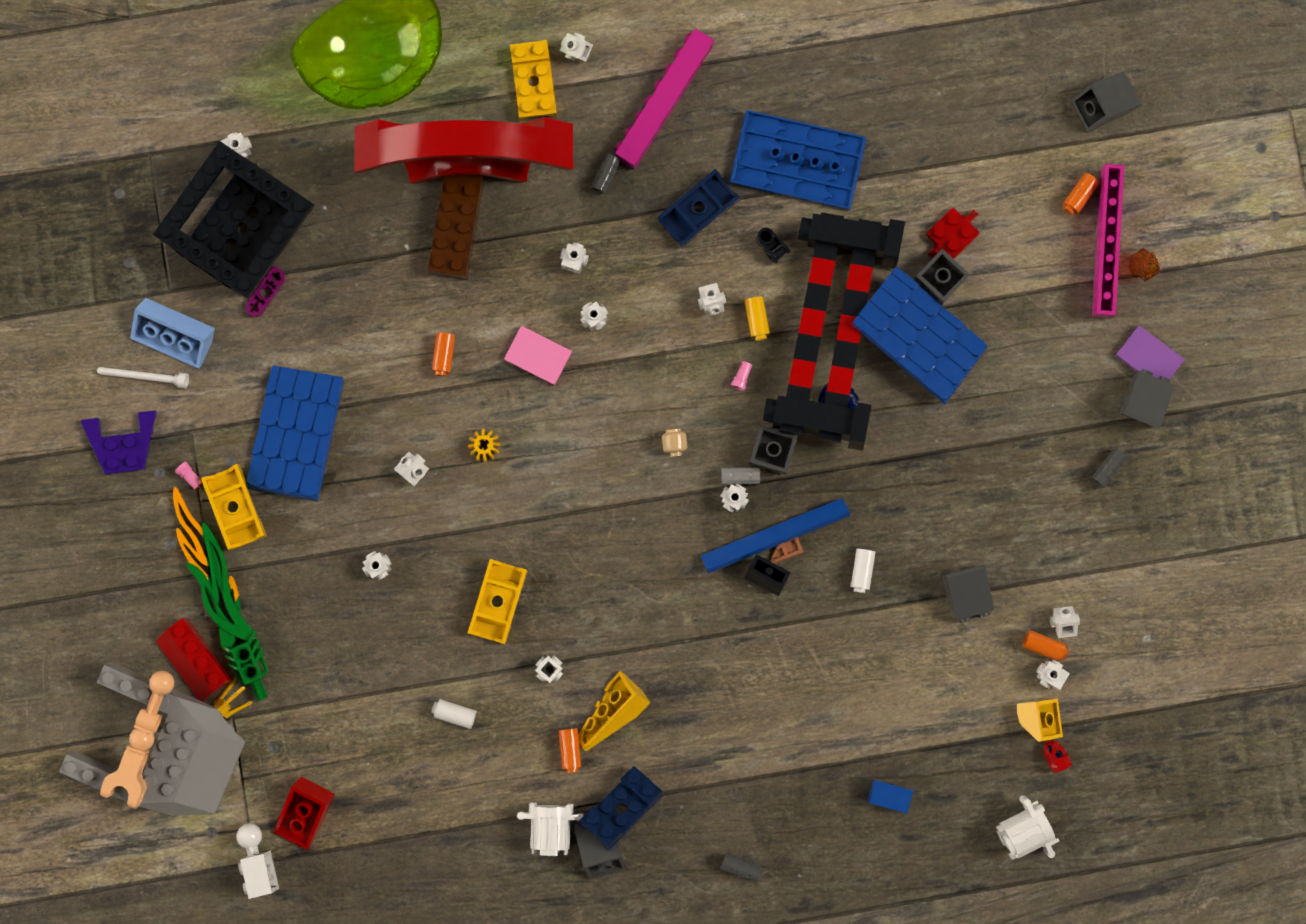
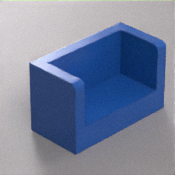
M873 779L867 802L908 813L913 790Z

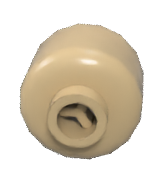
M681 428L666 430V433L662 435L663 451L670 453V457L681 456L682 451L688 448L686 433L681 431Z

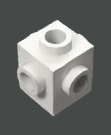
M575 32L573 36L567 33L561 42L560 51L566 53L565 57L576 61V58L586 62L593 44L585 41V36Z
M241 132L232 133L226 139L221 140L222 143L246 159L251 155L249 149L252 147L251 142Z
M573 243L568 244L567 248L562 249L560 259H563L561 263L562 269L580 274L582 266H586L589 258L583 245Z
M717 283L698 288L700 294L698 304L700 310L704 309L706 316L724 312L723 304L726 303L724 292L720 293Z
M589 302L582 307V318L580 320L585 328L589 327L593 331L595 329L599 330L606 325L605 322L608 321L606 315L608 312L603 304L599 306L597 302L593 304ZM597 312L598 315L593 318L590 314Z
M408 452L402 457L394 470L415 486L425 476L429 468L424 465L426 461L418 454L414 456Z
M731 484L729 488L725 487L720 495L723 498L721 501L724 504L723 507L732 513L734 510L738 512L740 508L744 509L749 501L746 498L748 495L745 492L746 489L739 484L735 486ZM732 494H737L739 499L737 501L732 500Z
M374 551L366 556L367 560L363 561L365 566L362 569L366 576H371L372 579L381 580L388 576V572L392 570L389 566L392 564L386 554L383 555L380 552L376 553ZM374 562L379 563V567L377 569H374L372 567Z
M1073 606L1053 608L1050 624L1052 628H1055L1058 638L1073 637L1078 634L1080 619L1078 613L1075 614Z
M542 656L536 663L537 669L535 671L538 673L536 676L543 683L547 681L549 683L552 681L556 683L563 675L561 672L563 668L560 666L562 662L556 656L552 658L550 656L546 658ZM547 666L553 667L552 673L546 671Z
M1052 660V662L1046 661L1040 664L1036 671L1038 673L1036 678L1041 680L1040 684L1048 689L1052 687L1060 690L1070 673L1062 669V664Z

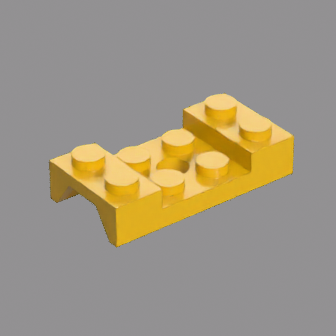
M547 40L511 44L510 50L520 122L531 117H557ZM531 78L539 80L537 86H530L528 82Z
M235 464L225 471L201 478L228 550H234L267 537L249 494L240 465ZM231 502L238 504L236 512L229 511L228 506Z
M493 559L489 560L468 634L506 644L520 593L528 572L527 569ZM495 596H500L503 599V604L500 607H495L492 604V599Z

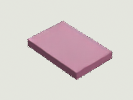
M521 326L504 360L556 385L572 351Z

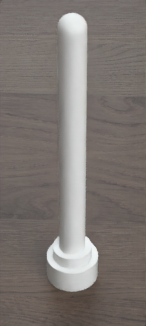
M105 367L97 369V373L100 375L174 383L178 388L184 389L188 387L189 375L187 373H179L172 376Z

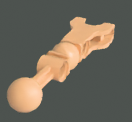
M161 670L151 676L149 686L152 694L147 708H142L136 718L135 729L132 730L129 736L130 744L126 747L118 770L105 777L100 791L102 797L108 798L112 796L116 788L122 786L129 794L127 805L133 809L140 806L147 790L142 773L150 752L149 749L154 743V733L157 732L162 719V715L157 713L163 696L169 694L174 688L175 680L169 672Z

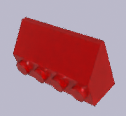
M181 618L156 640V643L199 701H206L233 680L188 618Z

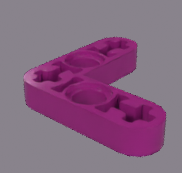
M275 265L268 271L263 278L264 280L246 304V312L252 317H260L286 281L285 273ZM280 273L279 276L281 280H276L273 283V285L276 286V288L273 289L270 285L267 284V282L269 281L272 284V282L274 281V278L272 276L274 274L278 275ZM265 288L271 290V295L268 298L261 296V291ZM257 297L265 302L264 305L261 302L257 306L259 308L258 312L254 311L251 313L252 309L250 307L252 305L256 306L259 302L256 300Z

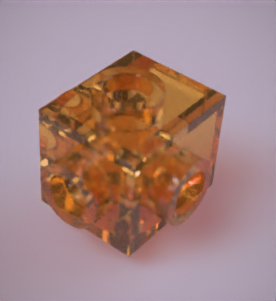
M1142 248L1128 257L1130 272L1145 282L1161 272L1158 259L1153 252H1148Z

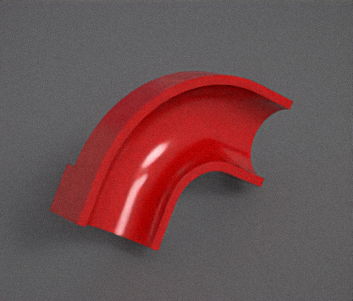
M547 117L522 124L482 120H446L402 125L377 119L355 127V172L364 173L404 162L411 184H419L451 175H484L524 183L527 182L531 163L568 171L574 169L573 124Z

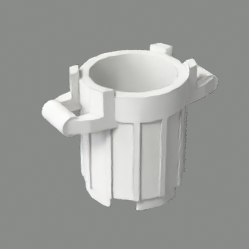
M1025 795L1020 796L1019 800L1023 804L1025 811L996 826L997 834L1003 846L1006 845L1007 849L1010 850L1008 855L1012 860L1019 859L1041 847L1044 848L1043 851L1048 857L1053 858L1055 852L1051 845L1059 842V839L1055 838L1052 827L1043 813L1045 811L1042 804L1038 805V800L1031 803Z
M537 802L529 804V812L520 811L517 814L519 820L531 819L530 848L532 849V854H535L536 850H540V855L557 856L560 850H564V855H568V849H570V820L579 821L584 816L583 813H573V804L570 803L564 806L537 805Z

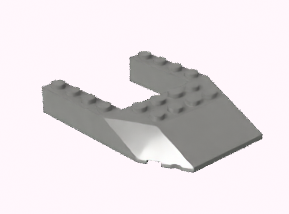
M114 662L104 664L97 680L98 684L148 705L152 694L149 686L150 678ZM172 689L169 694L163 696L159 711L168 715L142 774L147 790L139 807L171 816L215 814L246 742L235 732L233 726L228 724L217 708ZM73 750L66 754L59 772L101 791L105 777L118 769ZM118 786L112 796L128 802L129 794L124 787Z

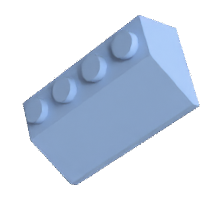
M145 298L134 311L130 339L199 369L212 344L215 328Z

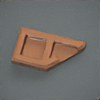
M798 537L776 546L770 562L775 564L803 553Z

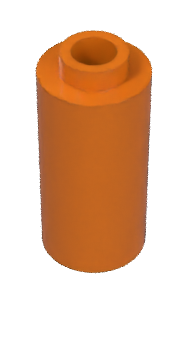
M1084 173L1063 202L1064 211L1070 215H1078L1099 186V180L1089 173Z
M436 333L431 370L435 372L436 376L446 377V374L451 372L455 335Z
M1028 630L1022 648L1058 662L1061 659H1065L1068 654L1065 643L1032 630Z
M578 728L558 730L562 769H566L567 773L578 772V768L582 767Z

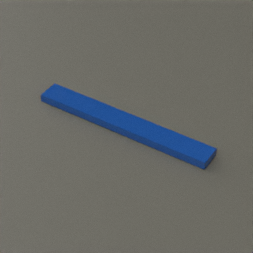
M843 498L703 554L701 559L709 574L849 517L850 512Z

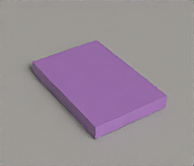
M1140 325L1135 328L1115 355L1133 370L1141 371L1142 368L1153 372L1152 376L1158 379L1160 376L1170 379L1185 360Z

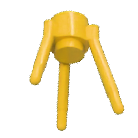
M236 677L230 682L219 698L213 702V707L217 708L226 719L252 704V701H249L230 710L229 703L245 689L244 686L226 701L223 700L236 683Z

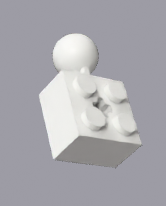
M252 823L244 824L239 828L236 835L239 845L246 848L247 857L240 860L239 872L244 876L245 883H243L245 895L248 894V898L251 899L271 894L279 889L271 850L259 853L258 845L262 839L260 828Z

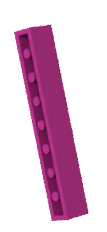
M696 28L692 33L689 32L684 40L685 45L682 49L679 48L674 55L675 61L673 64H668L664 71L666 75L662 80L659 79L654 87L656 90L653 95L649 94L644 102L646 106L643 111H638L634 118L636 122L633 126L627 128L624 134L626 136L623 142L619 141L614 149L616 152L615 156L634 170L714 46V39Z
M1105 164L1100 169L1092 318L1111 319L1116 315L1125 165Z

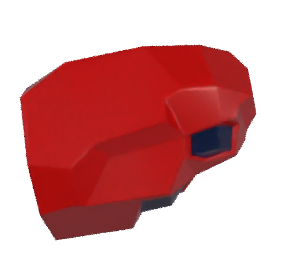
M1052 740L1045 742L1044 756L1053 773L1061 772L1072 766L1068 754L1059 742Z

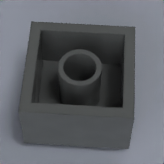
M941 249L913 280L942 305L970 274L948 253Z
M761 425L749 465L786 475L798 436L781 433L779 430Z

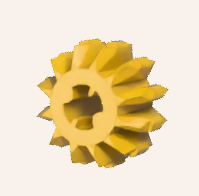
M482 429L481 436L476 431L474 434L477 438H469L474 444H469L468 448L474 449L470 454L471 456L477 454L476 460L479 461L483 456V461L487 462L488 455L493 460L494 456L492 453L499 454V450L495 449V447H500L501 443L495 442L499 437L497 435L492 437L493 431L490 430L486 435L485 429ZM483 441L485 443L489 442V444H487L488 449L484 450V448H482V450L480 449V447L482 446L481 442Z

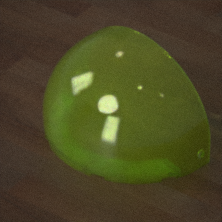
M343 0L319 16L298 36L292 45L290 58L305 84L313 92L323 97L324 100L350 109L384 107L412 93L421 85V81L428 73L430 74L437 61L442 44L440 11L434 0Z

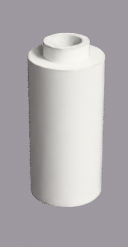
M856 549L850 586L854 588V592L865 593L866 590H870L875 551Z
M439 699L438 702H434L431 713H434V718L471 729L477 711Z

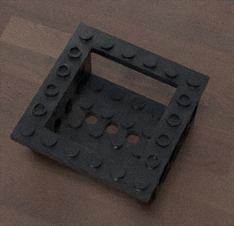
M219 141L153 235L224 286L249 300L315 205ZM226 168L233 176L192 235L188 236L180 229L222 170ZM252 209L258 210V215L255 218L249 217V212ZM240 225H247V231L245 233H238V227ZM230 240H236V246L233 249L227 248V243Z

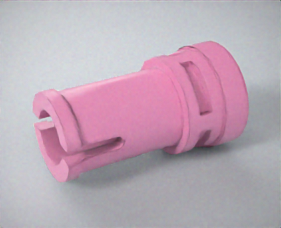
M741 361L738 373L734 377L731 387L745 391L752 364Z
M186 461L175 470V473L184 478L194 490L203 484L202 480L192 471V467Z

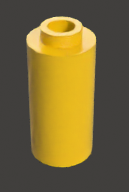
M752 297L744 300L751 338H755L756 341L767 339L770 332L763 297Z

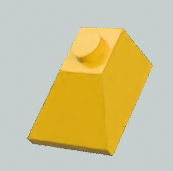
M1058 698L1017 704L1019 723L1038 742L1063 737Z

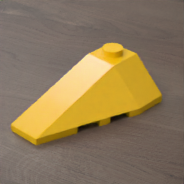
M619 671L604 689L606 691L601 702L597 701L595 705L597 707L592 717H588L578 734L579 743L585 751H588L638 717L650 704L644 692L622 671Z

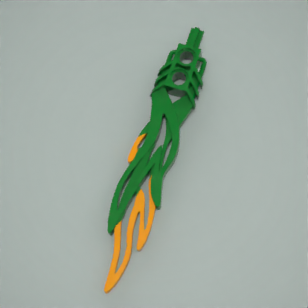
M174 487L173 501L177 518L191 537L196 550L179 528L176 529L177 538L182 551L189 563H186V566L201 586L205 609L219 627L220 647L226 652L223 655L229 659L230 663L227 664L233 669L238 683L247 686L251 685L257 701L268 698L262 680L266 678L265 674L268 672V667L263 657L264 649L263 647L260 649V639L256 640V630L248 624L241 614L239 591L234 577L229 576L224 551L212 529L203 522L201 526L195 520L179 489ZM180 506L189 521L202 535L207 548L208 558L199 539L186 524L181 514ZM186 546L202 564L210 567L211 578L193 559ZM220 591L234 624L225 616L220 608ZM209 595H210L211 599L213 600V603H214V605H215L216 611L214 610V608H213V606H212V604H211ZM236 637L248 641L244 644L234 647ZM246 649L249 652V656L246 660H243L241 652ZM251 667H254L256 670V675L253 678H250L248 675V670Z

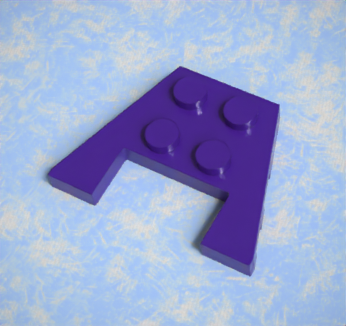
M156 410L138 412L140 432L102 437L99 418L81 420V424L105 475L145 470L151 435H153L154 421L157 417Z

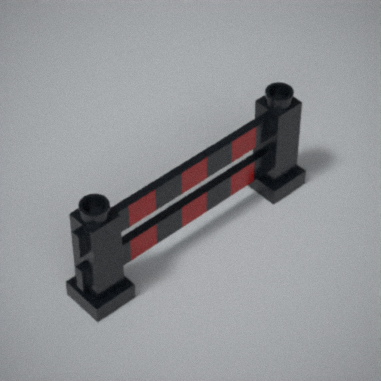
M822 212L821 214L813 213L812 219L802 217L798 240L808 241V247L814 248V254L786 397L778 395L777 400L766 399L763 421L773 423V428L780 429L779 432L803 436V433L818 436L819 440L841 443V440L849 441V449L863 451L872 405L856 402L855 409L847 408L861 332L852 323L867 304L875 259L882 260L881 267L894 269L897 266L905 221L890 219L889 226L881 225V222L859 219V221L844 219V216ZM837 252L852 254L825 402L809 401Z

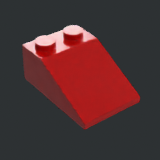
M301 776L291 786L273 833L308 850L331 806L335 793Z

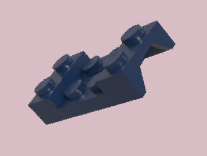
M714 169L660 214L658 221L680 247L683 248L723 212L728 211L740 200V196L730 189L721 178L719 172ZM696 203L704 205L702 212L694 210L693 207Z
M635 766L620 779L621 782L595 808L592 807L579 820L580 826L594 834L608 851L663 797L662 790ZM618 806H625L627 811L623 814L617 813L616 808Z

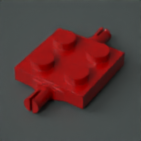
M954 208L949 210L926 233V236L935 246L927 255L933 259L943 249L955 259L980 235V232L971 223L978 216V213L973 209L965 217Z

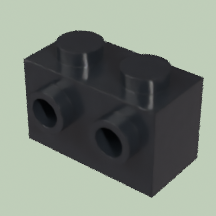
M756 554L746 573L745 579L779 596L791 572Z

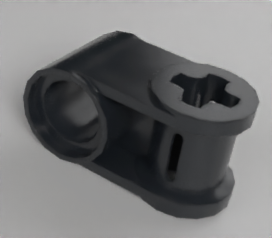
M767 227L760 229L756 236V242L774 264H777L782 256L790 253V249L779 239L773 230ZM763 233L768 234L770 241H762L760 235Z

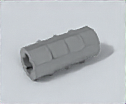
M721 467V485L760 484V467Z

